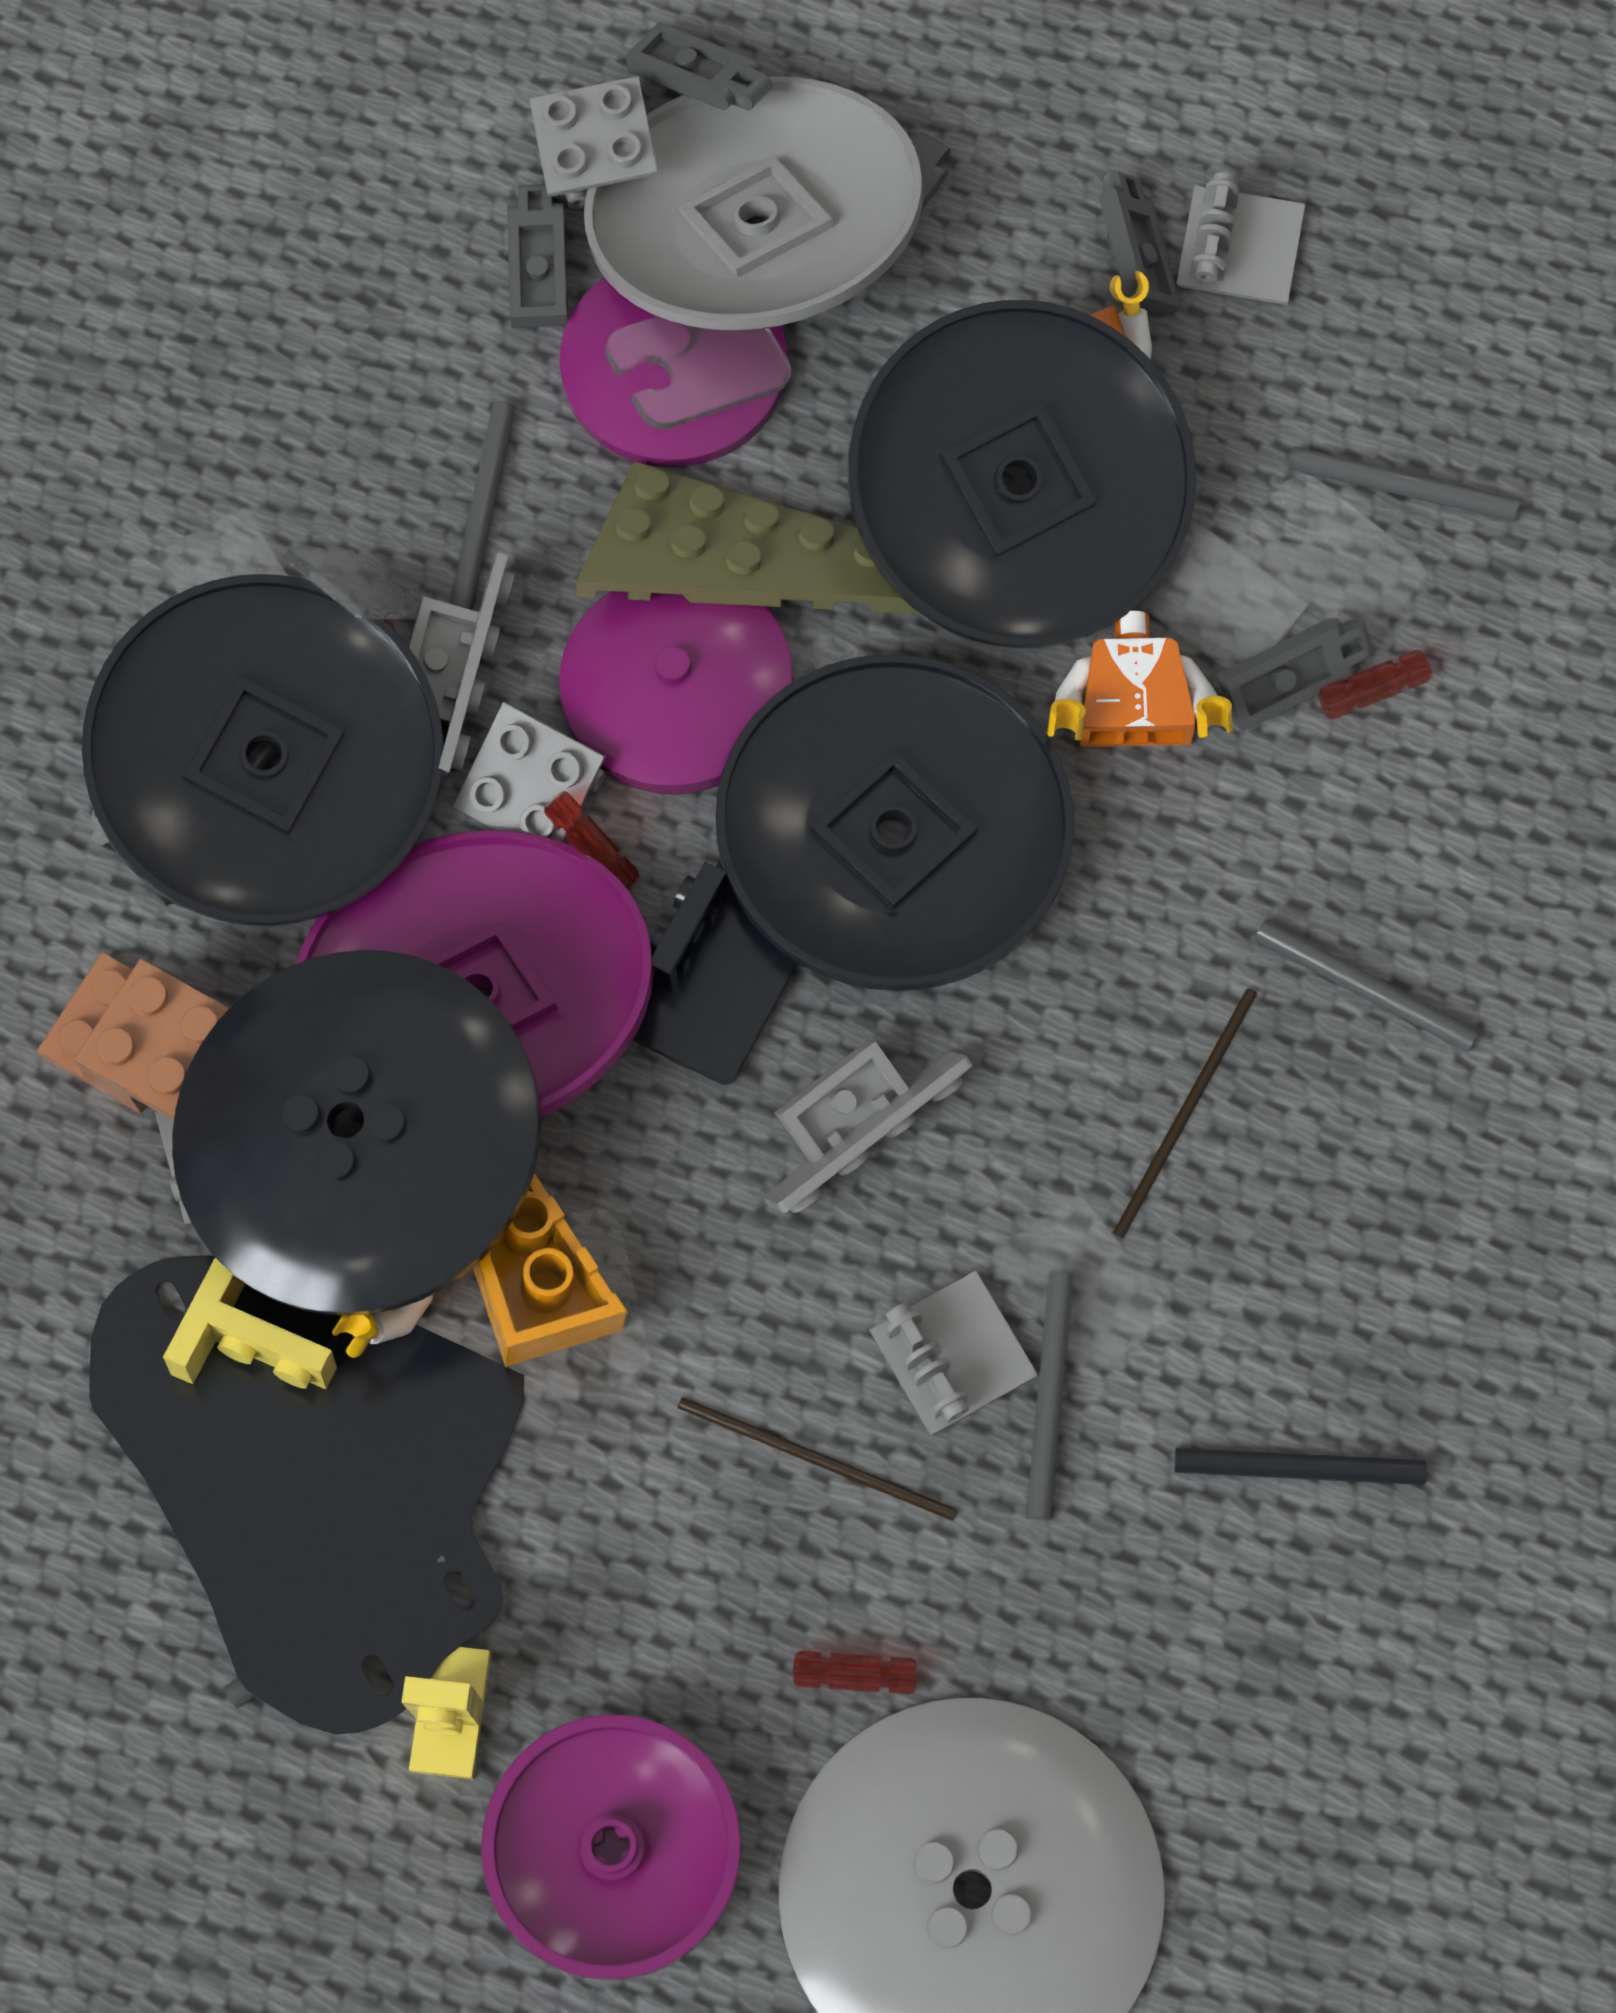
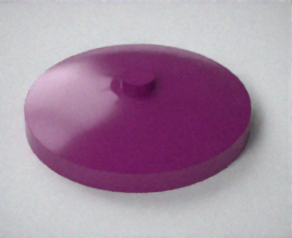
M604 277L586 292L568 319L561 340L560 371L566 399L573 414L588 434L611 452L638 463L658 467H687L710 462L735 451L762 429L776 409L783 392L787 373V348L782 325L750 330H712L675 323L653 315L634 305L623 297Z
M610 591L594 603L577 623L565 647L559 675L562 708L575 740L606 756L600 769L609 776L633 788L660 794L694 793L719 786L727 758L741 731L770 698L794 682L792 660L785 635L777 620L766 606L689 603L681 594L651 593L650 601L628 600V592Z
M599 1715L571 1721L551 1730L530 1744L513 1761L496 1786L489 1802L483 1825L481 1856L485 1882L493 1905L509 1931L524 1947L541 1960L564 1972L597 1980H623L652 1974L670 1966L690 1953L709 1935L722 1917L734 1892L741 1859V1836L735 1805L728 1787L710 1759L696 1745L683 1735L655 1721L627 1715Z

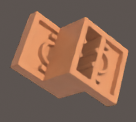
M102 952L37 1049V1053L43 1059L140 1114L147 1105L174 1121L180 1089L189 1065L205 1037L229 1008L141 958L134 969Z

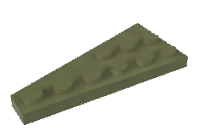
M635 461L576 580L575 597L596 598V590L628 592V600L650 601L651 593L681 594L689 603L780 607L781 599L812 601V609L834 610L835 602L865 603L873 612L920 614L903 600L880 574L868 555L856 527Z

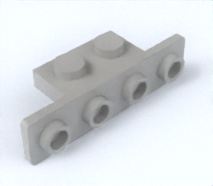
M497 550L479 612L423 596L409 644V649L417 658L428 678L436 699L441 725L447 726L443 742V752L438 767L442 769L440 779L442 783H445L451 768L462 770L471 738L470 736L460 734L466 713L476 716L485 687L484 681L475 679L480 658L491 661L500 627L490 625L495 604L506 607L515 573L505 571L509 553Z
M868 1039L774 1112L809 1161L766 1193L763 1199L770 1208L781 1213H786L789 1210L796 1213L805 1209L822 1194L820 1186L837 1172L839 1175H845L862 1165L869 1157L867 1149L884 1135L887 1138H892L909 1128L917 1118L914 1112L930 1099H933V1101L942 1100L956 1091L963 1083L961 1075L970 1069L973 1064L965 1054L949 1051L906 1084L876 1041Z

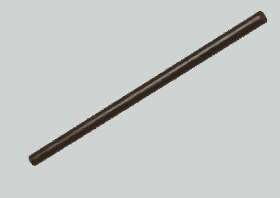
M1247 988L1117 1223L1113 1234L1124 1238L1257 995L1254 990Z
M684 1397L681 1398L678 1404V1409L948 1520L953 1521L957 1511L955 1508Z

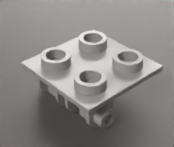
M638 76L529 98L548 197L560 195L561 199L567 202L569 208L582 209L585 207L586 194L590 188L658 174Z
M1224 172L1214 174L1213 180L1207 182L1205 187L1194 185L1176 287L1288 305L1305 203L1239 193V188L1235 184V177Z
M503 702L453 807L494 830L525 832L564 843L589 790L596 792L605 779L606 772L600 768L606 756L512 705Z
M977 1271L968 1274L911 1307L907 1303L894 1307L886 1313V1321L869 1329L930 1436L1038 1377L1037 1372Z

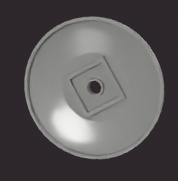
M768 76L773 84L772 89L749 111L735 105H731L727 110H721L687 95H682L646 115L658 174L588 189L585 198L584 221L591 254L603 276L623 297L643 310L675 323L712 330H750L780 326L823 313L846 302L878 280L902 254L914 234L923 204V181L919 158L906 131L896 119L870 99L852 90L814 79ZM752 217L765 220L758 224L745 223Z
M953 1698L931 1701L894 1713L864 1729L846 1743L825 1764L810 1784L791 1822L782 1853L779 1875V1910L782 1932L788 1956L798 1981L818 2013H1128L1148 1979L1157 1955L1163 1927L1165 1895L1160 1851L1145 1809L1128 1780L1094 1743L1077 1730L1050 1715L1008 1701L986 1698ZM965 1872H978L990 1884V1899L980 1908H965L954 1897V1882Z

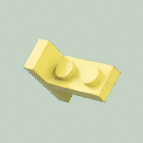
M215 1257L163 1356L170 1374L194 1384L215 1342H218V1350L226 1356L244 1364H251L253 1358L275 1367L273 1373L278 1378L293 1386L306 1389L310 1382L323 1389H327L337 1369L332 1350L234 1308L245 1283L233 1275Z
M458 1647L442 1660L430 1679L405 1676L402 1704L416 1718L409 1764L410 1772L474 1780L491 1660L490 1650Z

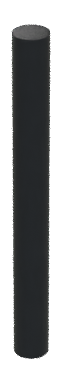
M1175 1448L1174 1473L1425 1485L1426 1461Z

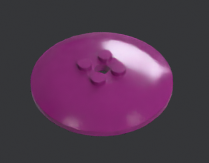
M505 830L455 833L416 844L396 871L373 891L339 911L317 918L301 947L296 962L298 964L314 957L344 951H391L431 961L453 971L476 988L491 990L492 993L488 998L507 1019L519 1037L530 1060L537 1083L541 1117L579 1097L596 1084L616 1064L639 1030L647 1011L653 982V954L647 926L638 905L621 881L603 864L568 844L544 836ZM353 1108L354 1110L363 1114L362 1110Z

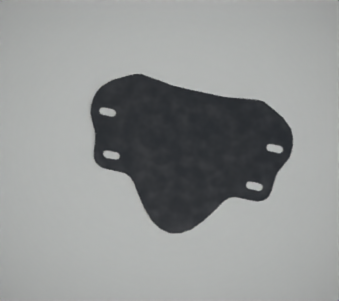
M215 1256L163 1259L139 1269L117 1285L101 1305L91 1336L89 1398L95 1414L147 1482L208 1595L237 1678L247 1691L301 1725L332 1734L359 1733L390 1721L407 1709L402 1704L405 1676L430 1679L443 1659L459 1646L485 1630L501 1611L503 1603L502 1585L473 1535L472 1515L477 1501L502 1457L523 1404L524 1375L419 1325H415L413 1330L407 1335L378 1344L369 1343L359 1357L352 1358L348 1356L346 1349L354 1339V1336L346 1332L339 1333L337 1336L332 1334L342 1315H325L287 1306L257 1292L245 1284L234 1308L332 1350L337 1369L327 1389H323L310 1382L306 1389L293 1386L278 1378L273 1373L275 1367L255 1358H253L251 1364H244L226 1356L218 1350V1342H215L194 1384L172 1376L163 1356ZM169 1282L177 1290L186 1309L185 1314L181 1318L173 1319L167 1315L156 1294L157 1286L160 1283ZM443 1555L446 1561L438 1562V1559ZM449 1572H460L475 1597V1605L470 1610H460L446 1588L444 1580ZM374 1655L382 1661L393 1682V1688L389 1694L379 1695L374 1691L362 1668L363 1660L367 1656Z

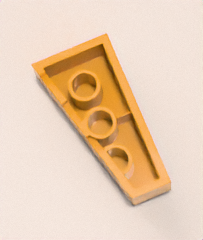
M535 1173L526 1197L513 1222L498 1243L473 1267L505 1367L623 1331L627 1313L616 1293L611 1292L598 1272V1266L586 1247L581 1246L564 1219L565 1215L553 1196H549Z

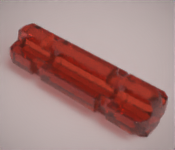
M1414 650L1399 656V662L1394 663L1392 660H1388L1348 676L1349 681L1345 684L1338 680L1323 686L1318 695L1319 702L1325 715L1329 719H1336L1351 713L1350 708L1354 705L1361 709L1401 693V688L1407 685L1408 689L1428 682L1432 674L1431 667L1425 654L1421 650Z
M563 791L555 796L544 808L546 817L558 830L563 828L566 831L564 837L581 855L595 859L603 864L621 881L626 889H629L640 876L638 869L626 856L621 858L618 855L619 848L588 814L582 815L580 812L582 807L568 792Z
M799 1651L794 1657L793 1681L798 1687L819 1688L820 1683L829 1684V1689L879 1692L880 1687L889 1688V1693L911 1694L916 1688L917 1663L913 1658L891 1656V1661L889 1662L881 1661V1656L831 1653L830 1658L821 1657V1652Z

